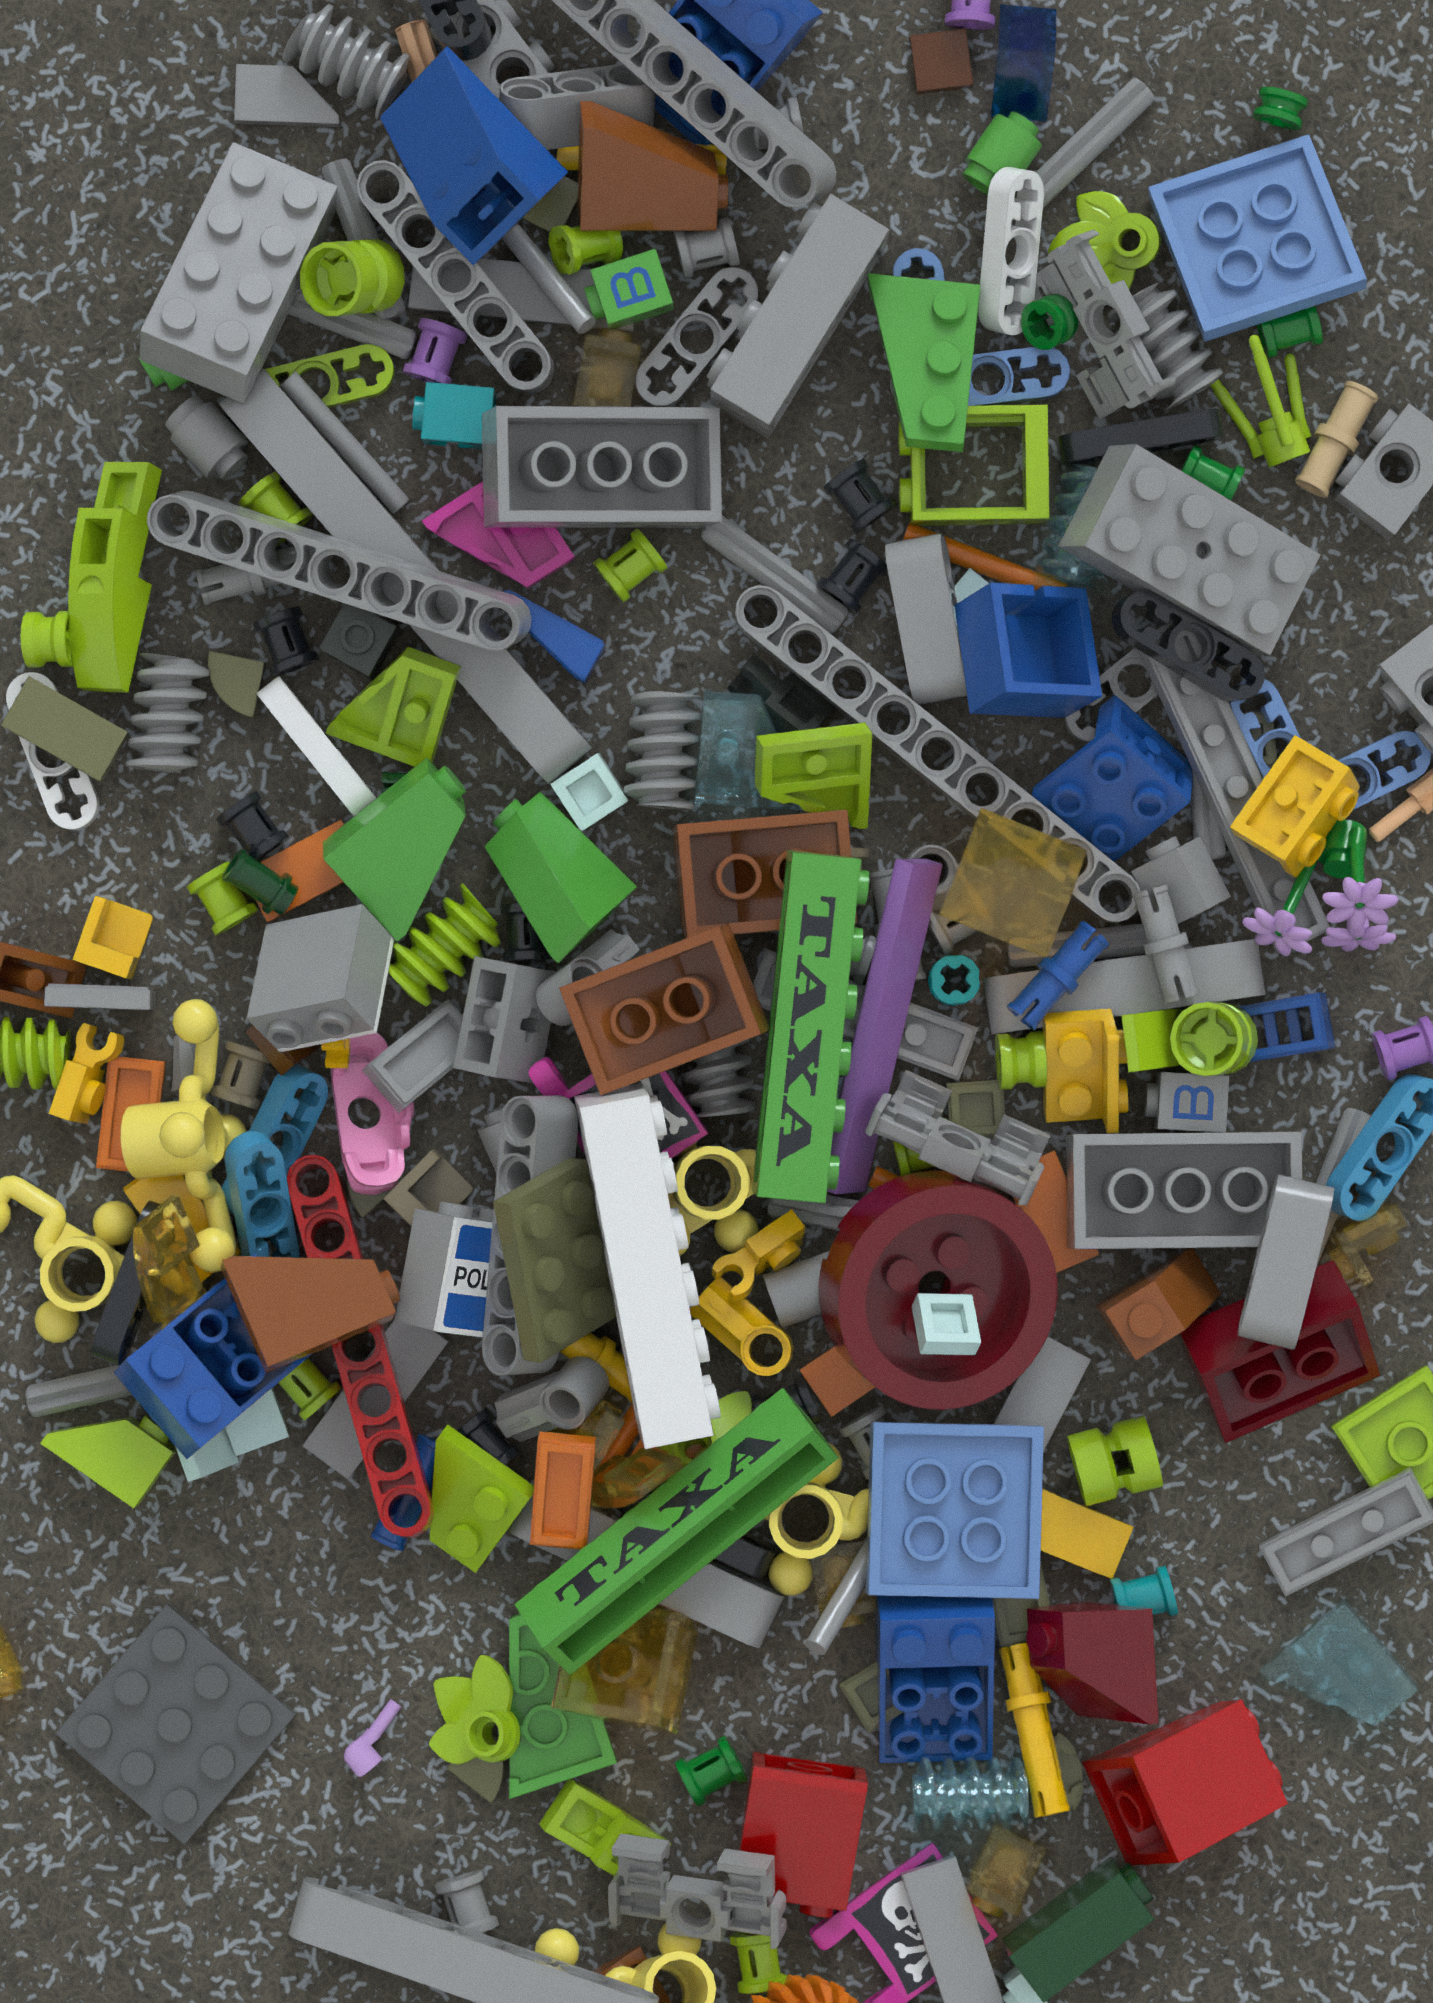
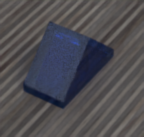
M1000 4L991 117L994 118L996 114L1008 117L1013 111L1029 121L1047 122L1056 53V9Z

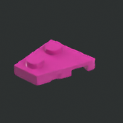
M483 481L422 520L428 531L527 589L575 559V556L556 528H484Z

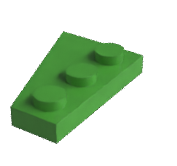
M867 273V285L874 304L878 331L890 371L891 386L906 447L963 452L980 285Z
M520 1613L510 1616L509 1678L513 1687L510 1711L516 1716L520 1726L519 1745L510 1757L509 1799L616 1764L617 1757L586 1664H583L570 1675L542 1649Z

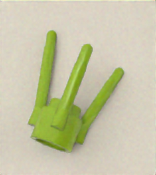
M1252 335L1249 338V344L1273 417L1258 423L1262 434L1258 435L1219 379L1210 387L1246 439L1253 459L1264 455L1270 468L1311 452L1306 439L1312 437L1305 419L1295 356L1289 353L1284 357L1291 415L1290 411L1284 413L1260 338L1257 335Z

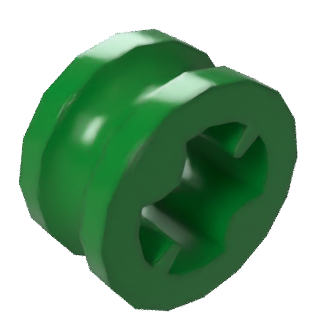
M1260 87L1258 97L1262 99V105L1254 108L1252 117L1259 122L1280 128L1300 130L1303 121L1298 116L1299 111L1307 108L1309 100L1289 90L1276 87Z
M1057 293L1048 294L1041 299H1036L1027 304L1022 311L1020 321L1022 332L1027 341L1038 349L1050 350L1072 339L1077 332L1079 322L1073 310V304L1065 296ZM1046 313H1049L1054 321V324L1050 325V328L1054 329L1052 331L1045 323V320L1049 318V315H1046Z

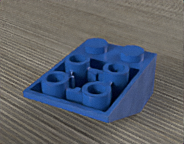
M678 0L669 11V14L755 91H758L798 46L823 12L810 0ZM672 52L669 57V66L672 73L681 79L684 66L679 56ZM713 90L711 94L712 107L717 114L724 116L726 112L725 99L721 93ZM656 94L655 110L694 144H711L704 135Z
M448 46L380 116L433 225L472 265H475L568 173Z
M224 1278L130 1355L113 1373L182 1455L188 1459L310 1355L265 1373Z
M876 1595L879 1763L992 1760L995 1614L992 1598ZM886 1669H889L890 1681L886 1676ZM894 1705L903 1712L885 1723V1709L889 1706Z

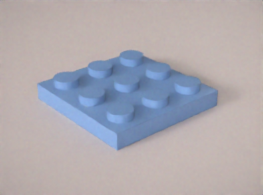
M1309 134L1148 187V198L1204 342L1366 289V275Z
M871 1421L866 1594L1039 1599L1044 1426Z

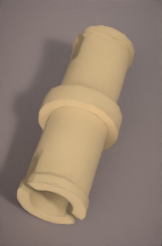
M1346 381L1344 390L1326 424L1320 423L1314 433L1317 441L1300 474L1295 479L1298 486L1316 496L1328 497L1329 490L1347 455H1354L1359 446L1356 438L1373 405L1378 401V395L1359 383Z

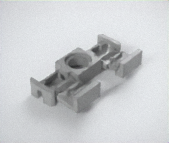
M1090 230L1066 241L1065 245L1055 248L1048 254L1047 261L1051 264L1036 273L1035 300L1041 299L1048 294L1057 293L1065 296L1073 304V310L1099 359L1102 358L1100 362L1103 367L1099 368L1098 365L1089 367L1076 375L1098 418L1102 420L1119 412L1123 406L1134 408L1152 400L1173 387L1176 383V377L1174 375L1162 380L1140 339V336L1148 332L1150 328L1125 281L1121 280L1113 284L1110 283L1088 242L1099 235V233L1095 230ZM1105 305L1113 307L1119 315L1120 329L1118 333L1110 331L1104 323L1103 309ZM1046 313V315H1049V318L1046 319V321L1050 326L1054 324V321L1049 313Z
M905 1070L893 1097L888 1093H884L881 1096L866 1127L865 1133L871 1137L875 1133L919 1153L918 1159L969 1182L974 1178L1020 1199L1018 1202L1020 1205L1028 1204L1044 1170V1165L1039 1160L1051 1135L1004 1114L990 1144L991 1139L941 1117L952 1090L908 1070Z
M620 1834L614 1843L612 1855L618 1856V1871L608 1886L609 1921L612 1925L618 1926L623 1915L666 1921V1934L721 1942L727 1930L771 1936V1949L778 1947L787 1929V1920L782 1918L786 1909V1895L778 1890L774 1896V1855L724 1849L717 1862V1871L728 1873L730 1880L721 1882L673 1875L669 1882L670 1872L663 1871V1859H668L670 1855L669 1840ZM687 1898L702 1900L709 1907L711 1917L706 1919L693 1917L685 1909L683 1900Z

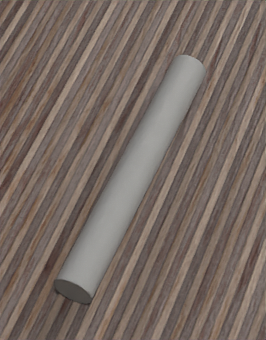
M517 223L502 240L578 334L589 331L595 325L596 318Z
M296 371L279 386L392 514L408 502L409 498Z
M867 1538L805 1642L806 1647L815 1654L825 1655L866 1585Z

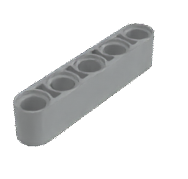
M381 160L366 165L360 172L357 180V193L362 203L492 365L517 392L536 394L546 389L551 383L555 372L553 359L477 263L472 265L436 227L434 239L429 245L423 248H414L408 245L406 232L411 223L421 219L431 221L412 181L395 163ZM384 175L396 177L399 181L400 189L394 200L383 204L374 202L370 192L373 182ZM458 263L468 266L471 271L469 285L460 292L452 293L444 290L441 278L445 269L452 264ZM488 308L502 309L507 318L505 329L495 337L482 336L477 330L478 317ZM524 352H534L542 359L543 367L541 373L532 381L523 382L517 380L512 371L514 360Z
M1255 939L1185 949L1196 986L1199 988L1200 993L1185 998L1179 977L1175 976L1174 982L1180 1000L1164 1004L1163 1001L1164 996L1152 955H1139L1092 962L1076 980L1079 984L1078 988L1071 995L1065 993L1048 1013L1111 1008L1113 1017L1127 1014L1192 1006L1197 1003L1221 1002L1266 995L1259 944H1256ZM1040 970L983 978L991 1035L1030 1029L1020 1020L1035 1005V1002L1033 1001L1023 1014L1017 1017L1008 1010L1007 1005L1019 995ZM1043 1019L1040 1021L1037 1028L1043 1027Z
M562 1095L515 1096L507 1102L501 1117L494 1201L570 1157L575 1158L578 1114L575 1105L569 1098ZM493 1209L482 1340L483 1359L488 1369L498 1376L546 1373L553 1368L557 1361L558 1353L542 1363L523 1359L502 1246Z
M535 1479L531 1480L530 1483L534 1485ZM533 1495L508 1530L514 1536L530 1543ZM591 1505L588 1544L621 1518L612 1515L610 1518L600 1513V1508ZM534 1545L566 1561H569L580 1551L578 1549ZM711 1561L659 1604L740 1642L761 1648L785 1596L760 1582Z

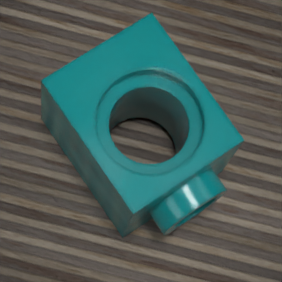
M426 382L425 397L415 396L412 428L413 430L422 431L421 439L426 445L447 446V442H457L460 448L482 449V413L496 406L497 393L494 388Z

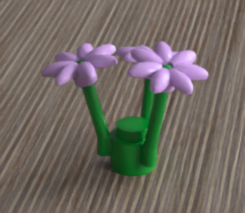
M1347 819L1343 821L1337 820L1325 837L1326 845L1319 859L1311 867L1305 866L1296 877L1282 910H1277L1274 916H1272L1264 909L1257 907L1254 912L1255 918L1246 917L1243 919L1242 923L1244 926L1257 933L1255 936L1256 944L1269 945L1275 941L1277 951L1283 956H1289L1292 949L1305 954L1312 951V947L1304 941L1312 936V931L1294 926L1296 923L1294 913L1318 861L1324 866L1323 869L1326 874L1334 878L1344 879V893L1327 892L1323 894L1322 898L1326 904L1335 907L1327 914V921L1339 923L1346 920L1347 928H1326L1327 936L1321 938L1322 943L1330 947L1341 946L1343 951L1349 952L1356 949L1359 944L1365 949L1376 950L1380 944H1387L1396 939V934L1387 932L1388 926L1384 924L1388 923L1389 917L1382 909H1388L1396 905L1398 897L1392 894H1379L1382 887V880L1380 878L1373 879L1367 884L1365 883L1364 860L1368 833L1362 824ZM1369 920L1380 925L1369 927Z

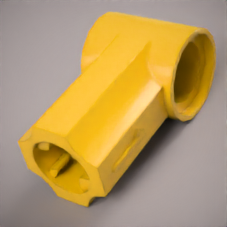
M722 1276L715 1279L699 1296V1305L689 1308L691 1316L694 1319H699L700 1324L742 1360L747 1369L756 1375L770 1376L786 1368L793 1358L794 1352L792 1338L787 1331L776 1325L747 1298L738 1302H732L729 1298V1292L733 1286ZM760 1334H772L782 1344V1357L775 1365H762L753 1357L752 1344Z

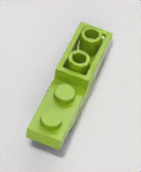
M104 462L94 508H78L69 568L68 613L74 673L77 688L83 691L129 692L152 584L139 578V572L149 531L147 515L152 503L156 499L162 469L149 462Z

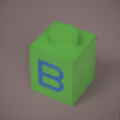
M656 249L590 270L594 285L585 287V294L592 315L596 320L605 317L609 331L674 310L673 301Z

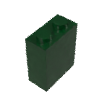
M1109 1857L1004 1936L1003 1941L1008 1956L1044 2003L1152 1922L1154 1918L1147 1904L1154 1897L1129 1862L1120 1868L1114 1859Z

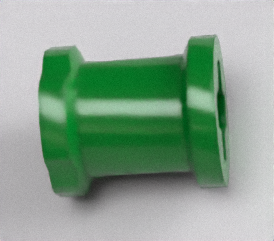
M1315 306L1256 325L1267 359L1277 356V351L1306 342H1310L1313 346L1323 344L1321 324Z
M1194 444L1181 471L1231 501L1245 468L1237 465L1232 469L1202 454V447Z
M726 1735L718 1738L717 1746L687 1761L682 1757L675 1761L677 1770L698 1807L706 1803V1796L735 1781L739 1784L748 1781L747 1774Z

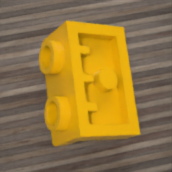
M1294 735L1235 818L1230 829L1237 837L1280 862L1285 872L1296 878L1305 866L1311 867L1319 859L1326 845L1325 837L1336 821L1345 820L1353 811L1358 801L1360 785L1348 766Z
M1111 1008L1047 1013L1043 1018V1035L1047 1057L1046 1087H1043V1108L1046 1123L1103 1119L1107 1134L1119 1133V1113H1128L1127 1083L1125 1079H1119V1064H1127L1124 1032L1123 1029L1117 1030Z

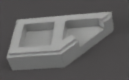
M236 64L234 112L236 124L340 127L339 115L293 66Z
M48 984V986H45L44 1006L155 1011L156 991L151 987Z

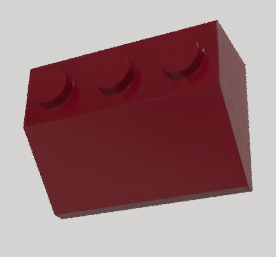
M1334 1260L1316 1267L1300 1334L1294 1350L1237 1336L1245 1298L1210 1314H1204L1196 1318L1184 1331L1179 1333L1188 1360L1225 1443L1381 1376L1359 1305Z

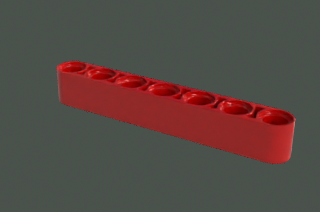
M306 1155L297 1159L289 1168L287 1184L307 1258L364 1259L343 1182L337 1169L326 1158L318 1155ZM311 1169L325 1170L329 1175L330 1183L324 1194L312 1198L304 1196L300 1190L302 1176ZM327 1223L340 1224L345 1232L343 1244L333 1252L320 1251L315 1244L317 1231ZM383 1324L365 1331L373 1335L376 1345L374 1353L369 1359L363 1362L350 1360L345 1348L348 1339L332 1345L379 1517L384 1527L392 1534L403 1538H414L425 1533L431 1526L434 1518V1507ZM373 1386L385 1387L391 1395L389 1409L379 1417L367 1416L361 1408L362 1395ZM395 1440L401 1442L406 1449L407 1458L405 1464L395 1472L382 1471L376 1462L378 1449L387 1441ZM411 1495L419 1500L422 1506V1515L415 1525L402 1528L395 1524L391 1510L397 1499Z

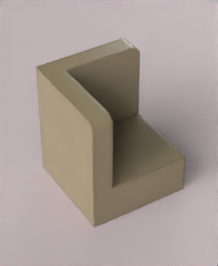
M433 1149L383 1199L412 1226L415 1208L438 1212L440 1201L461 1204L471 1194L473 1187L436 1149Z

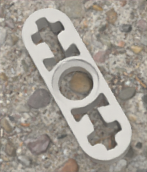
M1004 167L994 175L988 190L978 316L982 326L987 330L1008 335H1018L1022 332L1020 323L1022 311L1027 304L1035 299L1044 186L1040 176L1034 171ZM1012 220H1016L1015 226L1011 225ZM1014 237L1017 245L1016 254L1013 261L1007 265L1005 259L1006 248L1009 241ZM1007 277L1011 278L1010 283L1006 282Z
M28 672L17 676L10 683L6 693V702L10 710L28 676L58 693L59 691L54 682L46 676L35 672ZM19 736L51 820L58 826L68 830H80L89 826L96 819L100 807L99 798L91 776L78 770L79 778L68 779L75 795H86L88 799V804L80 808L82 817L74 820L69 813L60 814L57 805L65 801L61 784L56 783L49 789L46 778L64 776L75 767L66 762L56 768L45 767L38 758V746Z
M279 675L257 692L259 698L353 816L376 799V796L341 752L331 743L324 734L325 732Z

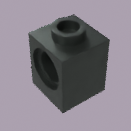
M344 603L319 649L328 657L373 681L400 631L397 626L381 617Z

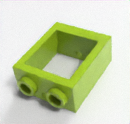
M1048 405L968 406L966 427L1022 426L1023 507L926 508L925 448L906 447L901 423L899 422V456H910V478L899 479L900 512H910L911 525L1046 524L1049 520Z

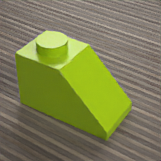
M145 1415L141 1422L131 1416L53 1430L46 1434L40 1443L133 1509L142 1502L177 1451L176 1447L168 1442L170 1439L148 1415Z

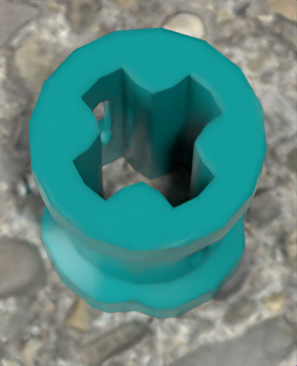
M964 955L944 956L934 963L929 971L928 985L930 992L936 1000L945 1005L956 1006L967 1003L975 997L980 988L979 968L973 960ZM946 966L952 971L960 966L966 969L968 973L963 981L968 986V989L965 993L962 994L960 991L954 990L946 994L941 989L945 982V978L940 974L943 967Z
M1165 1565L1156 1567L1155 1574L1124 1582L1118 1577L1110 1579L1115 1605L1152 1608L1153 1615L1164 1612L1170 1617L1178 1615L1173 1587Z

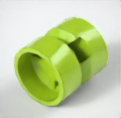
M380 239L323 242L309 251L303 259L300 269V288L306 302L314 311L324 316H346L357 313L382 312L395 304L401 296L405 284L404 266L399 254L390 244Z
M1204 1002L1193 1004L1180 1013L1173 1023L1170 1042L1172 1053L1182 1067L1193 1074L1215 1076L1234 1074L1246 1067L1255 1055L1258 1035L1252 1018L1239 1006L1226 1002Z
M1144 1415L1113 1423L1111 1432L1108 1434H1104L1098 1428H1093L1067 1435V1443L1074 1471L1086 1507L1116 1499L1119 1489L1126 1488L1131 1494H1136L1163 1487V1479L1155 1446ZM1125 1450L1129 1466L1116 1470L1111 1452Z

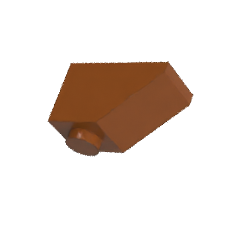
M0 941V1001L72 1019L75 1008L44 1006L45 986H48V984L82 985L87 965Z

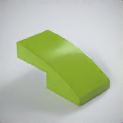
M1182 1008L1121 1015L1128 1072L1180 1065L1172 1053L1170 1034L1173 1023L1182 1012Z
M573 1778L566 1781L539 1823L546 1833L586 1855L596 1866L613 1876L618 1871V1856L612 1855V1847L620 1834L667 1840Z

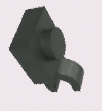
M753 655L740 669V674L727 688L741 702L761 704L762 706L756 713V716L777 733L819 728L835 708V706L792 672L784 680H781L763 660Z

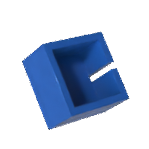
M990 582L954 605L970 714L1066 718L1102 697L1086 588L1042 586L1034 591V585Z

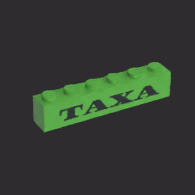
M787 850L769 1021L770 1030L768 1031L752 1191L757 1197L826 1203L827 1189L836 1190L839 1156L831 1155L833 1132L842 1133L845 1120V1099L837 1098L839 1076H848L851 1062V1042L843 1041L845 1019H854L857 1005V985L849 984L851 961L860 962L863 947V928L854 927L857 904L866 905L869 889V871L860 870L861 859L856 857Z
M781 1388L726 1434L715 1440L710 1447L679 1472L672 1475L647 1498L626 1512L621 1519L600 1536L583 1547L553 1574L537 1584L532 1591L514 1605L542 1649L571 1675L839 1457L809 1416Z

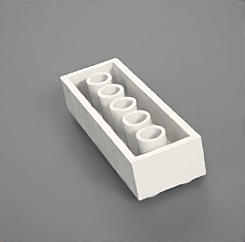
M642 1083L625 1086L601 1096L599 1092L574 1096L635 1418L644 1448L648 1449L713 1436L710 1419L720 1418L721 1414L714 1383L712 1384L710 1374L702 1376L700 1363L710 1361L704 1327H701L699 1319L691 1320L689 1307L699 1305V1297L694 1273L690 1270L689 1263L681 1264L678 1250L688 1249L689 1246L683 1216L679 1213L678 1207L670 1208L668 1194L678 1192L672 1158H669L667 1151H659L657 1137L667 1135L661 1101H658L657 1095L649 1096Z

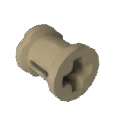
M227 1040L225 1049L229 1054L219 1084L212 1087L210 1095L258 1110L261 1101L256 1096L266 1065L271 1063L260 1050Z

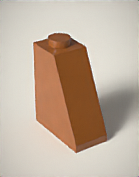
M580 101L577 196L580 231H717V210L727 209L728 175L718 174L715 152L595 102Z
M1186 1248L1095 1306L1125 1354L1134 1360H1138L1184 1331L1221 1295V1292L1194 1249Z
M232 1256L222 1260L221 1264L222 1273L265 1373L393 1320L396 1314L393 1304L401 1301L390 1272L384 1270L379 1273L374 1260Z

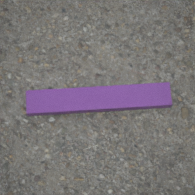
M896 859L851 1046L849 1074L844 1076L840 1099H845V1120L842 1133L833 1132L831 1155L839 1156L836 1190L827 1189V1192L833 1194L866 1191L879 1135L873 1133L870 1137L865 1133V1130L881 1096L884 1093H889L943 865L929 859Z

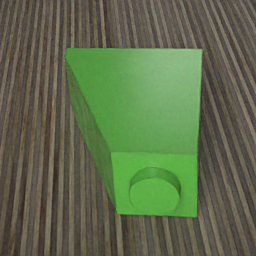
M425 758L323 841V859L397 942L407 934L466 816L464 799L462 798L466 790L463 784L447 766H443L438 770L428 758Z
M541 792L525 805H522L515 799L493 821V824L499 831L486 844L485 849L549 955L557 963H560L602 925L637 888Z

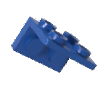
M1114 695L1099 707L1095 738L1036 784L1032 789V796L1115 862L1190 803L1193 772L1186 757L1119 697Z

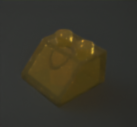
M980 808L938 914L1047 958L1068 907L1087 850Z
M651 1609L571 1675L559 1665L551 1708L623 1726L678 1735L699 1623L683 1613Z

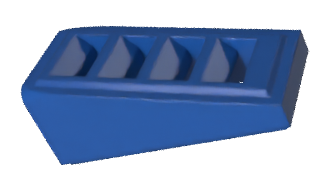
M510 589L508 591L504 590L503 592L522 599L528 606L532 617L531 628L528 633L578 682L586 685L606 649L604 641Z
M1318 992L1239 1006L1251 1018L1257 1015H1262L1268 1047L1256 1048L1255 1055L1250 1062L1335 1048L1326 993ZM1309 1007L1314 1039L1304 1041L1298 1009ZM1275 1012H1286L1290 1044L1281 1045Z

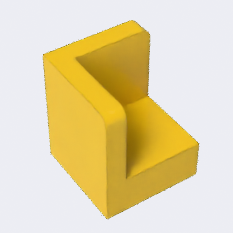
M95 896L73 960L126 979H133L153 922L152 915L106 898Z

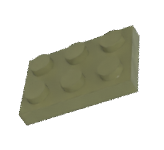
M570 1157L493 1201L523 1359L542 1363L616 1317L587 1160Z

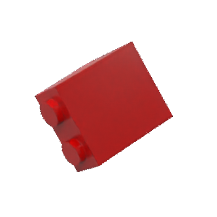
M1242 1699L1214 1703L1082 1761L1126 1863L1129 1862L1131 1865L1180 1863L1288 1804L1281 1789L1283 1785L1281 1774L1275 1764L1268 1759L1259 1739L1260 1729L1253 1713L1245 1707Z
M753 1752L738 1850L775 1856L774 1896L778 1890L782 1891L786 1895L787 1903L800 1904V1913L828 1918L833 1917L834 1910H847L868 1787L865 1768Z

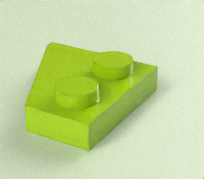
M408 646L332 719L327 727L326 734L414 767L425 758H428L433 763L461 666Z
M865 722L756 736L755 787L761 797L782 804L795 803L803 811L809 813L847 810L850 826L866 829L868 828L872 732Z
M447 1424L435 1441L432 1489L434 1518L430 1526L429 1540L476 1573L533 1495L534 1485Z

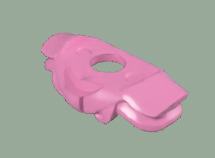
M378 1033L350 1038L349 1068H330L342 1162L352 1190L366 1195L386 1192L393 1189L399 1183V1178L405 1168L404 1150L410 1146L409 1131L411 1119L414 1118L415 1111L414 1102H412L403 1111L398 1113L362 1071L367 1064L388 1048L387 1042ZM366 1098L374 1102L380 1113L377 1125L368 1129L355 1126L348 1116V1107L352 1101Z

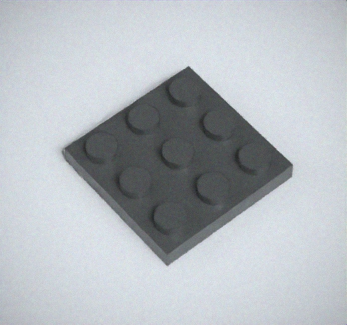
M168 1602L55 1734L181 1843L185 1844L297 1713Z

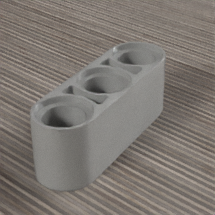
M624 64L516 77L504 81L500 86L499 100L547 150L579 146L580 101L595 102L654 127L656 93Z
M938 533L886 543L885 555L913 701L921 705L967 696L958 627L956 626L953 606L958 602L944 535Z
M1277 1174L1241 1313L1237 1336L1291 1350L1295 1349L1332 1206L1333 1187Z

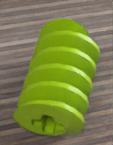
M464 883L459 885L464 900L462 905L448 897L441 901L447 918L442 919L431 912L424 916L430 931L428 934L412 926L409 928L408 935L413 947L408 949L395 941L393 943L392 953L395 962L389 964V974L413 1000L426 1007L432 1003L427 988L428 984L443 992L449 988L444 973L446 969L460 977L467 973L462 955H466L473 960L475 956L484 958L479 945L480 940L495 948L501 944L496 926L499 924Z
M3 1017L0 1024V1079L4 1072L9 1088H19L27 1074L31 1088L42 1089L49 1075L54 1090H57L66 1060H70V1029H68L65 1036H60L56 1020L49 1019L43 1035L36 1032L33 1018H26L21 1032L14 1033L10 1017Z

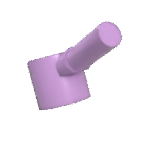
M392 1699L389 1700L370 1728H367L361 1736L345 1749L344 1760L359 1777L365 1775L382 1760V1757L372 1744L381 1737L402 1708Z

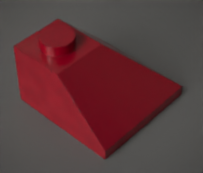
M1072 1602L1027 1609L1028 1630L1026 1641L1029 1648L1030 1666L1077 1716L1148 1725L1159 1723L1152 1608Z

